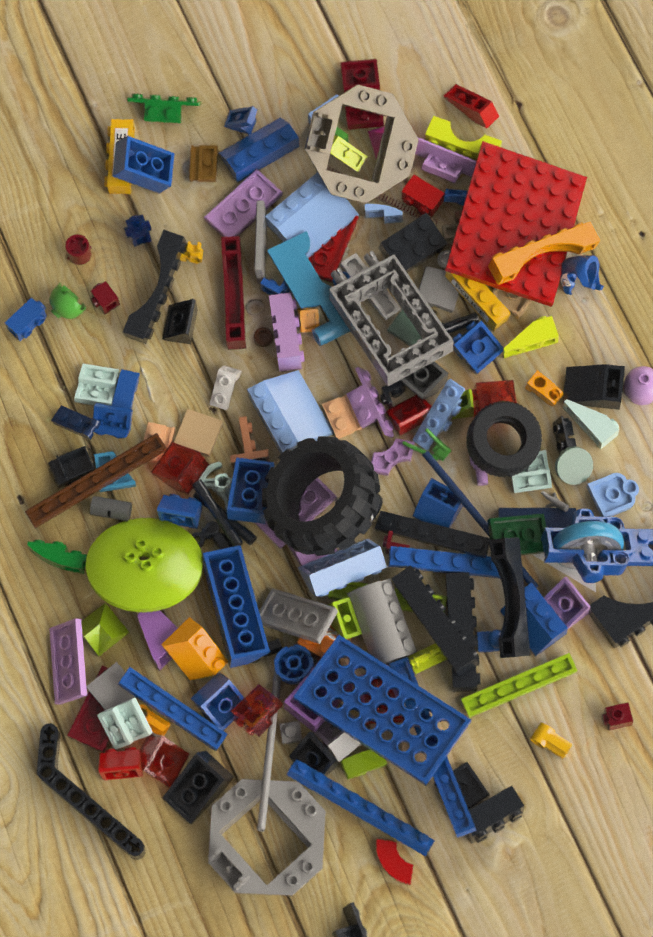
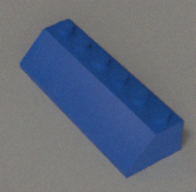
M241 545L203 553V570L229 666L233 668L250 664L270 653Z

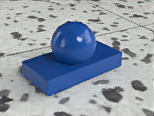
M502 630L477 632L478 653L500 651L498 638Z

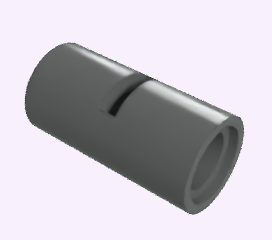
M93 496L90 515L123 521L130 520L132 502Z

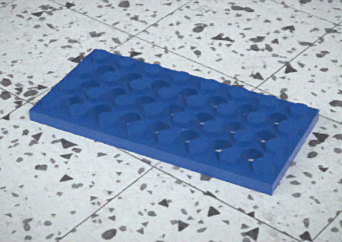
M341 635L337 636L293 696L294 700L425 786L471 723L470 718ZM341 658H348L350 662L346 666H341L338 661ZM358 668H363L366 674L359 677L355 674V671ZM330 673H335L338 675V679L331 682L327 679V676ZM374 679H380L383 683L380 687H374L371 682ZM346 684H352L355 689L352 692H346L343 687ZM318 689H325L327 691L324 697H318L315 693ZM391 689L399 692L396 698L388 696V692ZM367 694L371 697V700L368 703H363L360 701V697ZM340 699L343 701V705L340 708H335L332 706V702ZM407 700H413L416 705L408 709L404 706V703ZM379 705H385L388 710L386 713L380 714L376 711V708ZM357 710L360 715L358 718L352 719L348 716L349 712ZM423 711H430L432 717L430 719H423L421 713ZM395 716H402L404 722L402 724H395L393 718ZM374 721L376 727L371 730L367 729L365 723ZM445 721L449 727L446 730H440L437 727L438 723ZM416 726L421 729V732L418 735H412L409 730ZM388 731L393 734V737L390 740H384L381 735ZM434 737L438 742L435 746H429L426 740ZM406 742L410 747L407 751H401L398 745ZM418 753H423L426 756V760L418 762L415 760V756Z

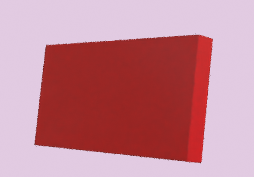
M355 216L350 224L343 230L342 228L336 232L337 235L331 236L330 241L325 245L322 244V247L308 258L320 279L333 283L331 273L334 270L337 272L359 216Z

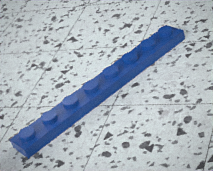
M297 759L287 773V776L425 857L435 841L427 834L418 831L411 825L394 817L391 813L377 807L374 803L365 800L357 793L348 790Z

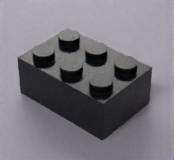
M425 213L382 241L378 248L385 259L395 255L408 273L445 249L447 241L428 214Z
M512 785L469 810L476 831L466 834L471 843L476 841L478 844L487 839V835L492 831L497 833L504 829V825L509 821L514 823L522 818L521 815L524 812L525 805Z

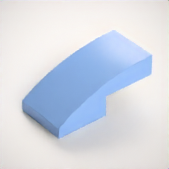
M365 204V218L384 217V224L403 222V212L399 209L381 204Z

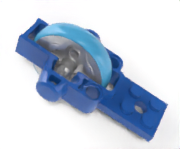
M582 508L574 511L570 526L566 528H545L541 536L545 556L544 562L559 563L563 567L575 569L586 583L599 582L603 579V575H621L627 566H653V550L648 546L653 545V529H625L624 523L620 518L595 517L590 509Z

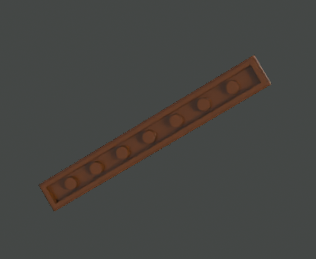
M156 433L29 508L25 513L36 529L167 451V448Z

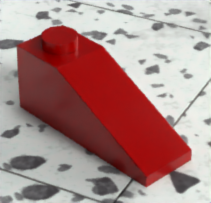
M455 84L444 95L447 101L473 122L484 128H488L499 117L492 101L462 86Z

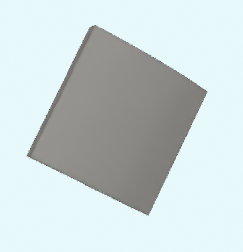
M425 267L418 290L431 308L436 306L452 313L459 292L445 277L446 271Z

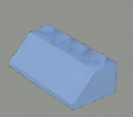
M365 539L345 550H338L335 554H329L299 566L298 569L310 592L316 597H323L328 595L331 590L345 588L348 583L362 581L365 576L379 574L382 572V569L387 568L381 547L370 539Z

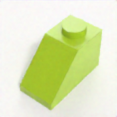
M350 597L328 604L338 610L331 626L339 635L349 639L362 634Z

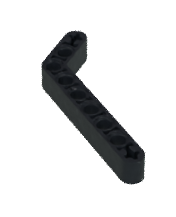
M48 723L43 725L40 731L37 775L41 781L131 858L136 860L143 858L146 854L144 843L58 770L60 732L54 724ZM50 731L54 732V734L51 735L50 739L52 744L49 743V738L47 736V734H50ZM47 750H53L51 757H44V753ZM51 769V775L43 777L42 773L44 770ZM62 781L67 783L63 790L57 789L58 783ZM75 794H80L81 800L76 803L72 802V797ZM89 807H96V812L93 815H87L86 812ZM105 819L111 820V825L107 828L101 827V823ZM119 832L126 833V837L122 841L116 839ZM130 841L135 847L139 846V852L133 851L129 845Z

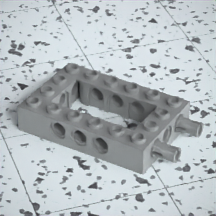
M370 251L371 256L366 253L363 257L369 265V268L349 279L346 278L340 268L337 269L338 273L336 270L331 273L337 285L329 289V298L386 385L390 386L453 352L454 341L396 256L392 255L380 262L375 253ZM387 288L422 337V340H417V343L406 349L402 348L400 352L391 356L389 344L386 345L380 336V331L376 330L372 324L370 316L366 315L361 308V302Z

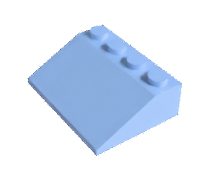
M317 172L269 212L265 218L267 226L283 242L307 231L310 238V249L306 256L309 258L322 247V244L325 245L330 241L331 236L337 235L336 232L341 228L343 230L359 214L346 198L331 195Z
M299 370L264 380L247 389L249 399L280 454L286 449L292 451L297 447V442L304 439L313 438L317 441L318 436L329 437L334 434Z

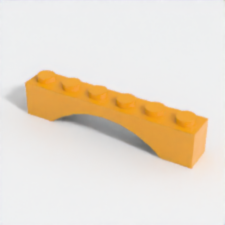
M581 222L569 230L567 228L562 229L553 236L550 234L546 235L537 242L533 240L526 243L523 247H514L507 253H497L492 257L488 267L497 284L500 285L514 280L522 266L539 254L550 251H565L580 255L595 249L600 239L591 222L585 224Z

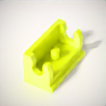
M334 136L330 154L358 172L368 156L339 136Z

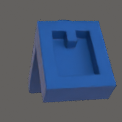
M263 278L260 282L261 291L268 295L284 294L290 291L285 281L280 286L273 279Z

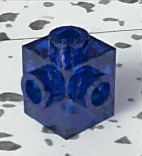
M134 215L125 220L127 227L124 228L127 239L131 238L134 247L152 241L149 233L152 230L149 220L145 221L143 215Z

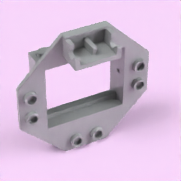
M242 779L212 805L208 863L235 893L293 896L323 869L326 811L299 782L270 780L269 806L308 849L266 885L222 836L224 832L260 801L262 780Z

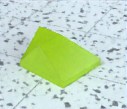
M106 603L81 621L82 637L98 656L129 634L127 628Z

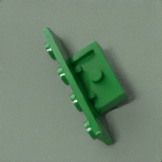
M132 94V97L127 98V102L145 103L144 121L181 123L182 105H201V101H197L196 97H186V100H179V96H168V99H161V95H150V98H145L143 94Z

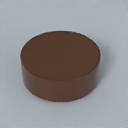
M266 327L257 329L254 333L255 343L260 347L269 346L273 341L271 330Z

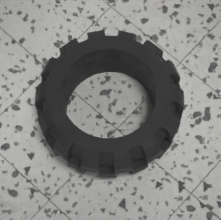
M318 436L317 441L313 438H307L297 442L295 449L292 451L286 449L278 457L280 462L275 468L270 467L266 475L267 488H262V506L267 507L263 510L264 517L269 528L275 532V536L297 552L305 555L315 554L321 556L335 554L336 548L345 550L356 543L354 539L360 533L365 535L372 525L369 521L372 514L377 515L380 497L376 493L380 492V483L373 464L356 446L346 440H339L337 437ZM343 471L344 486L335 506L320 518L311 521H300L298 513L299 503L306 488L316 478L325 473Z

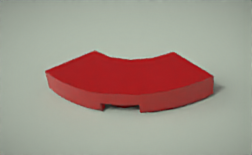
M377 839V855L384 870L396 881L411 886L414 865L400 857L397 851V842Z

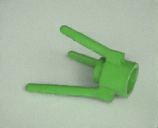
M426 428L425 431L437 443L432 449L434 454H430L436 461L438 459L443 461L452 450ZM405 441L402 442L403 445L421 454H424L426 452L425 450L417 446H414L410 443H407Z

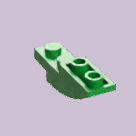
M43 540L28 541L27 546L29 550L44 562L65 571L85 574L87 554H82V552L76 550L68 553L67 546L58 541H54L52 544L45 543Z

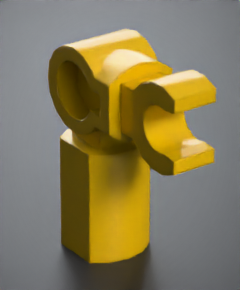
M188 241L185 254L181 255L180 261L186 262L189 260L191 263H201L204 251L201 248V243L198 242L197 245H192Z

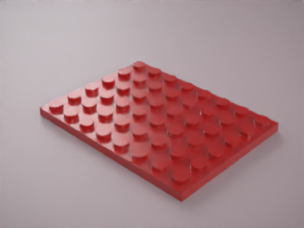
M483 141L475 163L445 271L552 307L562 273V263L566 259L567 252L550 251L539 254L522 266L514 280L500 285L497 284L488 265L492 257L497 253L504 254L514 247L520 248L530 241L534 240L537 242L546 235L550 234L553 236L562 229L567 228L569 230L573 228L587 177Z

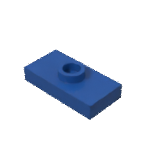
M446 189L444 202L464 205L468 190Z

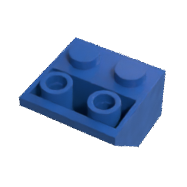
M431 478L420 497L412 517L420 521L451 528L463 505L446 485Z

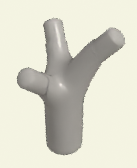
M544 491L541 492L551 502L545 506L546 508L557 507L564 512L568 511L569 505L560 501L556 493H553L552 497Z

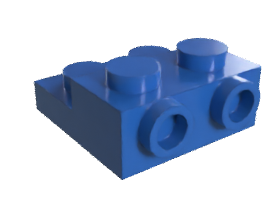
M473 321L465 327L467 331L463 335L459 333L452 338L454 341L453 350L461 360L467 363L475 374H478L503 352V346L482 321L477 323Z

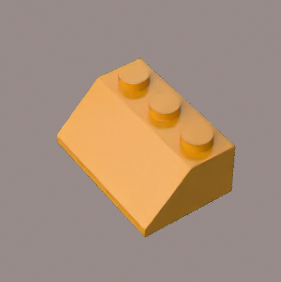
M190 617L161 644L189 680L214 676L228 663L226 657L203 627Z

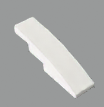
M357 253L340 264L351 277L369 268L365 266ZM387 289L367 299L385 320L401 310Z

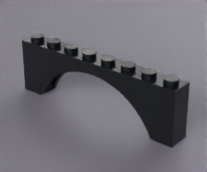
M603 595L590 604L589 615L615 649L618 646L623 647L630 642L629 638L632 636H639L646 631L645 627L652 624L653 626V602L630 604L619 602Z

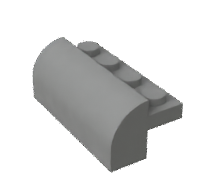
M391 579L377 581L347 593L351 599L370 655L386 664L417 652Z

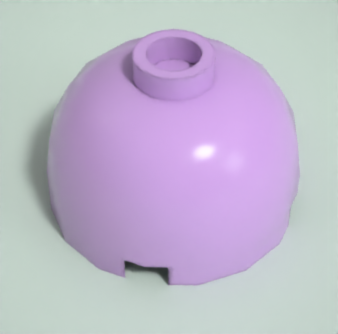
M636 367L625 378L623 385L624 393L634 404L649 405L653 402V369L651 367Z

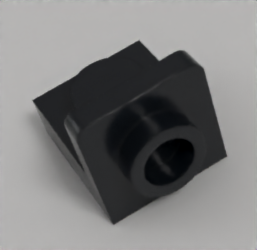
M400 380L390 386L381 387L382 394H380V399L383 405L387 404L388 408L391 409L393 408L391 397L397 398L403 395L405 385Z

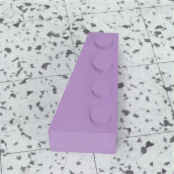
M291 293L269 295L279 371L302 369L301 362H305L304 352L299 350L302 338L301 333L297 334L296 327H300L298 316H294V310H297L296 300L292 299Z

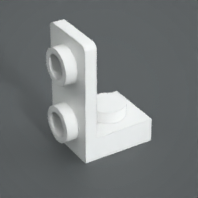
M225 365L218 369L210 400L211 406L224 410L229 408L235 381L240 378L241 370Z

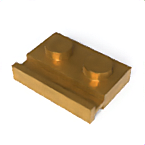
M191 145L190 182H217L218 145Z

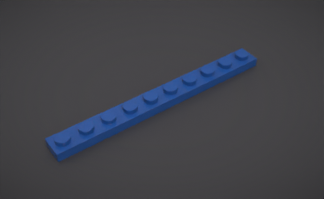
M408 657L389 664L390 668L418 685ZM407 700L404 703L408 709L416 705L413 700ZM423 711L421 717L423 719H430V712ZM414 726L416 734H420L421 729ZM434 737L426 740L429 746H435L438 742ZM446 757L433 777L458 838L476 831V828L449 760Z

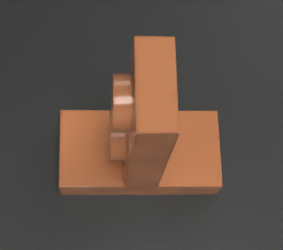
M246 416L239 417L245 453L230 456L232 469L235 467L236 457L270 462L268 449L256 451L255 441L250 440V434L253 433L251 422L247 423Z

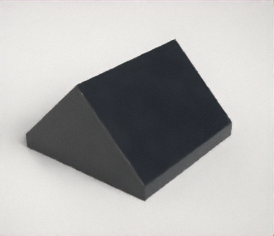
M195 299L169 305L163 340L191 344L198 312Z
M312 731L308 732L289 755L293 762L297 759L325 776L338 767L337 759Z

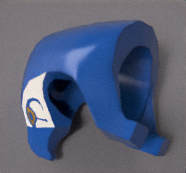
M579 255L563 261L560 281L563 291L567 295H572L571 291L575 286L576 277L579 278L582 285L586 288L603 290L604 285H601L599 281L598 257L595 255Z

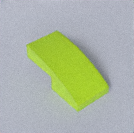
M370 749L340 761L347 780L365 775L369 771L387 765L383 757Z

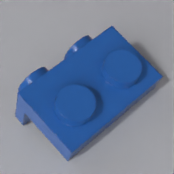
M95 403L93 418L98 420L101 425L94 432L99 435L107 434L113 435L116 438H127L131 431L133 410Z

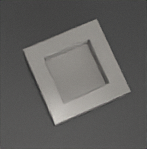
M299 721L280 724L283 745L302 741Z

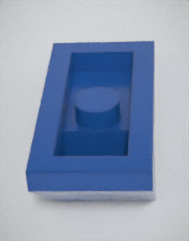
M250 106L230 110L224 127L251 135L256 123L255 116L258 109Z

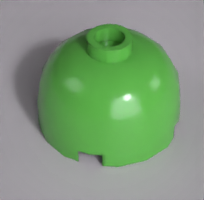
M61 283L50 294L49 301L53 308L51 312L57 318L61 316L65 319L77 318L87 307L84 303L80 305L78 303L79 298L65 285L62 286Z

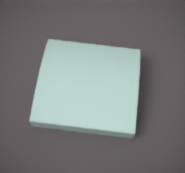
M82 364L74 401L89 405L99 403L112 406L120 369Z
M546 450L539 451L536 459L523 472L511 476L514 493L552 488Z
M136 698L120 703L97 715L114 749L130 745L132 742L153 733Z

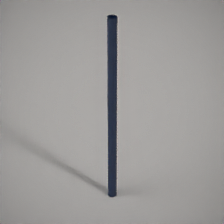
M427 450L422 454L424 459L490 538L488 523ZM522 566L523 579L528 585L532 582L537 588L539 585Z

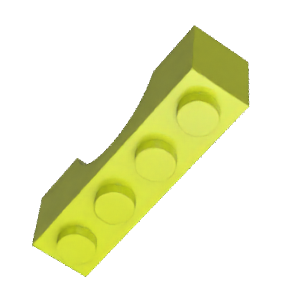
M433 116L425 133L426 141L475 161L483 141L502 147V140L488 135H484L472 142L462 141L453 134L450 121Z

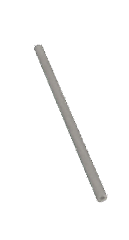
M275 668L257 831L264 832L266 826L281 679L278 677Z

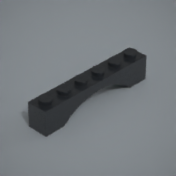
M163 229L157 244L161 264L157 286L148 301L137 311L129 315L123 329L125 337L145 344L148 339L152 338L154 332L152 328L154 323L158 322L161 312L159 310L161 305L166 303L167 290L172 287L174 283L173 275L175 271L179 270L181 265V255L185 254L187 250V241L184 236Z
M520 537L489 540L491 560L499 573L505 598L504 622L498 638L500 658L530 656Z

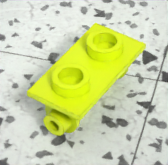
M436 643L408 656L415 674L447 660Z

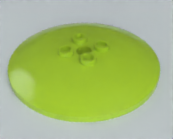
M136 518L113 525L96 538L86 558L87 578L95 593L110 605L132 612L159 611L181 602L196 588L203 571L202 552L194 537L177 524L166 520L161 521L157 518ZM144 556L149 558L148 560H140Z

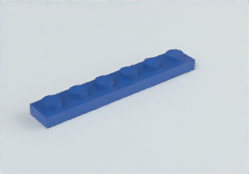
M391 546L389 550V567L406 569L411 565L414 570L442 573L469 572L471 576L500 579L490 556H487L485 559L470 554Z
M129 667L118 683L119 686L214 751L218 750L228 735L131 667Z

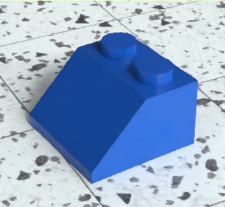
M169 494V496L163 495L157 507V513L161 521L166 520L178 526L198 529L203 507L202 503L196 498L189 497L188 499H183L179 495Z
M220 672L190 698L199 710L223 731L250 706L230 679Z

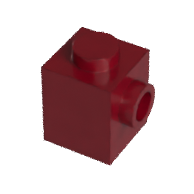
M106 281L96 284L90 291L92 295L91 302L96 308L99 307L104 314L120 305L119 298Z
M629 702L605 707L602 720L604 726H608L609 731L632 726L633 717Z

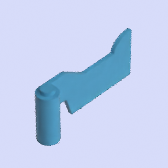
M306 231L268 249L267 252L300 308L321 306L329 319L328 322L312 329L317 344L322 346L351 331L330 301L329 289L332 287L321 281L306 256L310 249V238Z

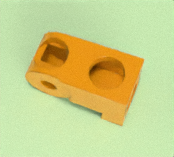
M538 370L525 386L526 390L533 392L550 406H555L563 396V392Z

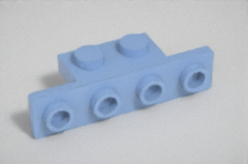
M452 379L446 382L413 438L415 443L428 450L434 440L425 431L426 428L436 437L441 432L448 431L452 425V417L457 416L461 410L460 404L463 400L460 397L465 388Z

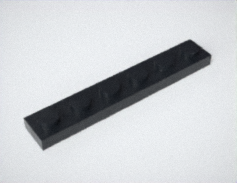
M380 511L375 530L388 534L390 530L393 531L395 536L485 559L490 547V538L384 511Z

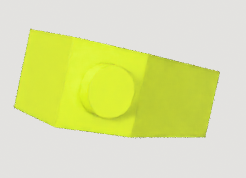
M542 316L533 321L503 348V358L558 343L559 335L552 316Z

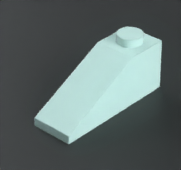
M568 399L564 401L563 409L600 449L618 436L619 425L614 419H610L605 414Z

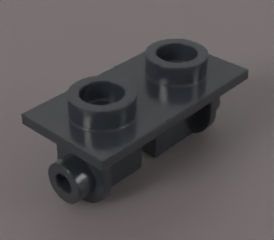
M563 416L559 417L553 422V433L557 441L556 448L560 455L564 449L576 446L575 438H568V436L574 435L572 421H569V418L563 419Z

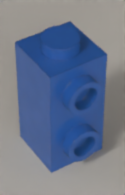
M31 297L5 322L7 330L19 341L29 337L32 330L45 321L47 317L46 307L39 300L36 302Z

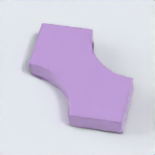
M396 438L388 450L374 452L371 461L374 471L377 474L389 476L391 469L398 463L411 462L413 449L403 445L402 442L405 441L412 445L415 442Z

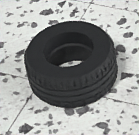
M498 401L482 408L471 421L466 434L467 451L474 464L482 471H485V473L495 477H510L523 472L536 459L542 445V431L534 414L530 413L531 411L527 410L526 407L519 405V403L510 401ZM505 423L512 426L518 432L521 446L515 454L509 456L501 455L490 447L487 441V431L493 424Z

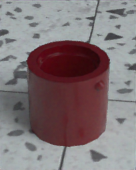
M81 234L72 235L67 239L65 244L68 254L67 259L76 265L86 264L92 256V246L89 245L88 239Z

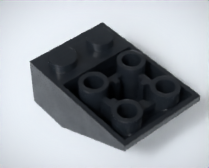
M602 364L566 367L563 404L568 399L582 406L620 410L625 366Z

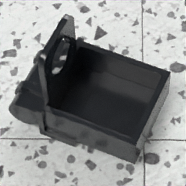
M85 446L59 457L56 455L57 459L48 463L49 470L58 488L65 486L66 483L70 485L95 470Z

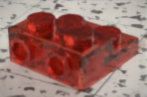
M514 380L477 382L474 389H472L473 401H476L474 417L482 408L494 402L510 401L517 403Z
M258 684L231 710V713L235 716L234 722L240 728L245 726V731L251 737L254 734L260 737L273 724L270 718L283 706V703Z

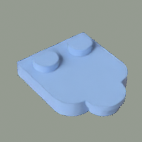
M613 473L588 483L586 486L601 517H612L631 509L636 500L635 496L639 492L638 484L634 480H627L620 473Z

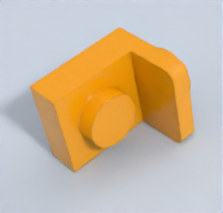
M317 307L297 308L301 333L312 332V329L320 326Z

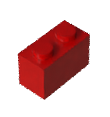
M416 175L411 177L401 191V199L405 204L416 207L420 213H427L430 217L434 216L444 202V192Z

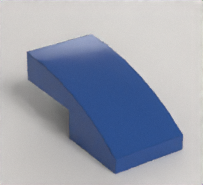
M121 369L112 406L132 409L140 373Z

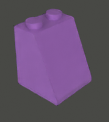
M160 610L138 612L139 623L155 665L160 671L172 659L161 644L178 627Z

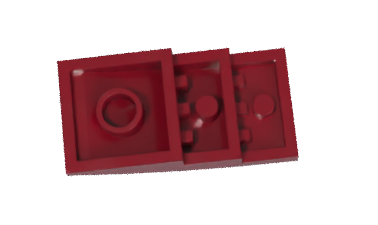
M377 59L341 62L344 93L356 85L380 90ZM345 106L348 130L384 127L382 115Z

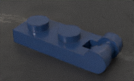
M62 405L51 420L53 424L89 440L94 436L93 432L95 429H98L101 425L98 420L89 418Z

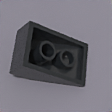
M206 750L198 752L162 798L189 824H192L225 790L234 776Z

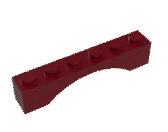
M240 236L221 237L228 350L247 349Z

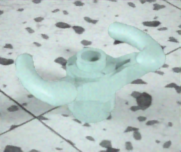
M216 462L207 466L200 473L197 481L202 479L207 488H211L224 500L227 512V496L230 495L232 478L223 473L216 475L215 478L206 479L211 472L222 467L221 462Z

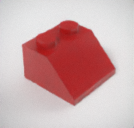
M135 747L125 748V751L117 752L116 749L105 750V753H100L99 773L102 779L105 781L143 777L142 753L140 749L136 750Z

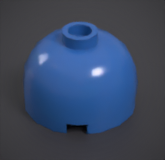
M301 645L282 648L274 659L278 677L284 683L290 685H299L314 667L310 651Z

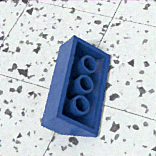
M280 117L219 152L218 155L238 183L251 175L256 169L260 170L300 147L299 137L292 126Z

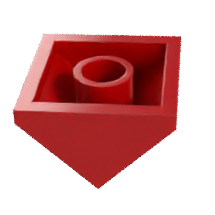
M414 395L388 409L386 414L399 436L420 426L432 406L425 399L422 400L417 395Z

